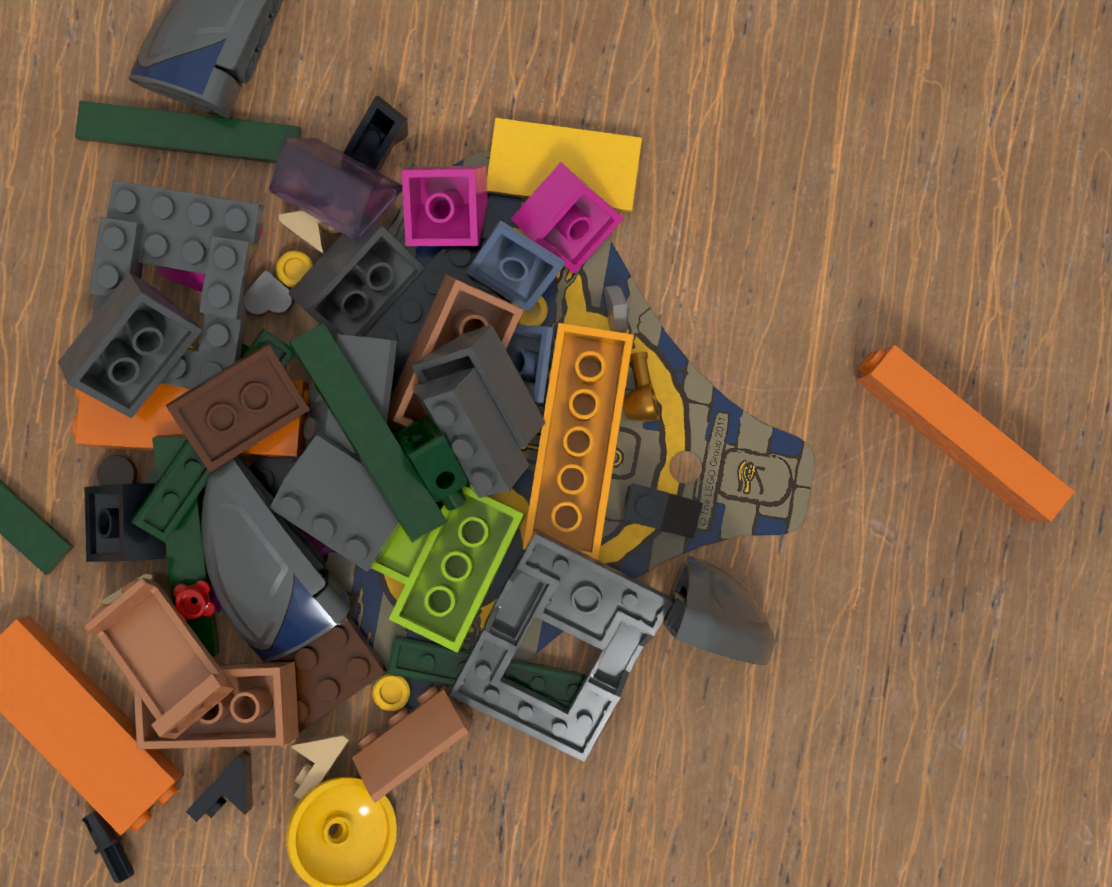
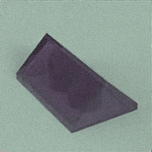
M317 138L284 139L269 190L272 194L358 241L402 192V184Z

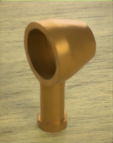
M636 352L630 355L637 388L624 396L623 405L628 420L643 422L659 420L657 400L647 364V352Z

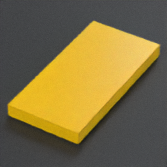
M495 118L487 174V193L528 199L556 166L562 162L616 211L632 213L642 138Z

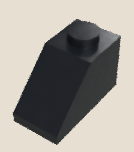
M632 483L621 520L693 539L703 503Z

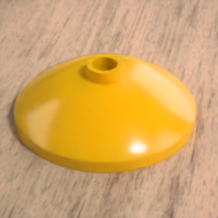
M337 777L316 785L298 802L287 826L286 849L293 869L303 881L312 887L365 886L384 869L394 850L397 823L393 807L386 795L377 802H374L363 780L359 778ZM337 823V832L329 835L330 826Z

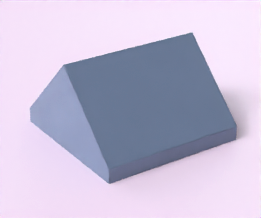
M500 220L493 225L465 273L529 312L564 267L566 261Z
M516 326L506 351L537 406H544L554 328L548 326Z

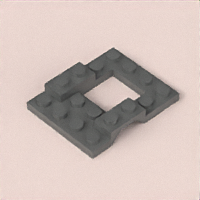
M117 180L112 181L107 218L100 217L89 293L95 294L92 318L129 272L141 279L143 263L205 274L199 313H204L199 350L187 349L160 383L192 389L240 359L246 324L243 293L248 264L259 243L264 206Z
M535 529L521 558H518L491 609L484 628L454 682L449 696L584 762L620 699L629 672L643 647L655 636L673 603V598ZM534 616L598 648L586 670L585 679L569 708L503 677Z

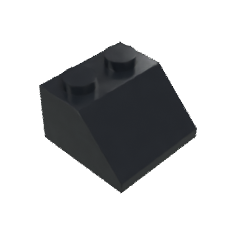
M156 483L84 487L86 562L165 559V542L136 526L131 521Z

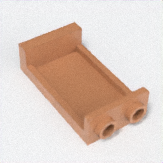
M146 578L136 579L122 589V595L115 601L98 608L92 614V620L84 628L88 634L96 635L101 640L153 714L156 721L151 726L158 736L176 739L235 688L184 617L177 611L176 606L160 584Z

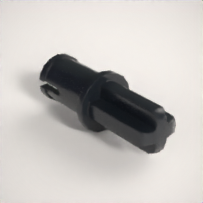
M97 811L82 818V822L85 823L97 847L94 852L95 854H101L114 882L118 884L132 877L134 869L120 843L123 837H118L113 827Z

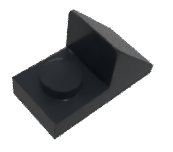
M379 95L376 96L345 148L343 155L368 176H374L379 172L394 145L408 136V119Z
M246 750L221 773L186 811L196 822L205 814L212 818L227 802L222 797L223 795L245 815L252 809L251 755Z

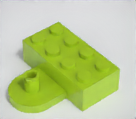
M468 486L461 488L467 498L461 507L449 511L443 505L441 512L447 520L445 524L411 543L400 525L386 552L371 567L405 584L389 620L457 653L461 650L526 515L489 496L479 498Z

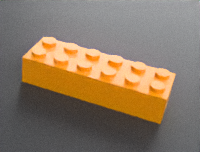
M558 323L543 417L546 423L541 429L523 549L526 548L536 529L596 560L599 559L633 334Z

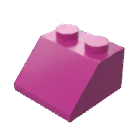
M562 162L556 166L511 218L531 240L566 261L564 266L574 274L624 219Z
M420 166L401 170L405 246L480 245L488 204L486 166Z

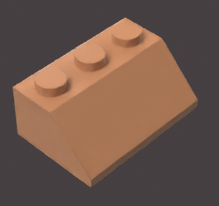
M432 685L416 698L419 702L417 706L409 712L403 707L386 720L389 727L378 735L372 730L356 743L359 749L356 750L352 759L374 802H377L469 733L473 719L458 700L449 696L450 688L447 685L442 686L440 689Z

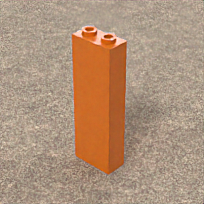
M896 345L884 350L879 348L875 353L873 351L870 352L859 365L858 369L862 371L856 379L859 384L1027 521L1051 522L1075 493L1068 485Z
M292 380L309 407L308 389L310 384L303 380ZM160 383L135 415L129 418L76 388V397L79 400L78 413L72 423L75 444L89 448L154 451L153 437L157 435L184 434L167 409L166 404L191 389ZM309 411L238 456L299 459L306 450L304 447L305 437L303 428Z
M29 616L16 619L0 634V712L120 836L130 828L137 832L153 816L148 811L158 801L164 805L180 790L176 783L184 774L159 749H137L136 725Z

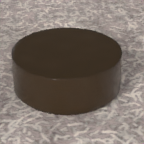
M110 456L99 464L97 480L100 486L135 483L137 480V469L134 463L126 457Z

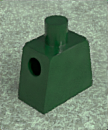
M424 415L393 433L434 501H442L446 510L449 511L461 507L467 500L461 488L468 484V480L446 438L430 418Z

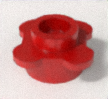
M199 580L194 585L187 586L181 583L175 587L173 593L176 597V609L185 620L195 619L201 615L209 617L215 612L216 606L211 602L209 596L211 587L208 582ZM192 597H196L198 602L193 603Z

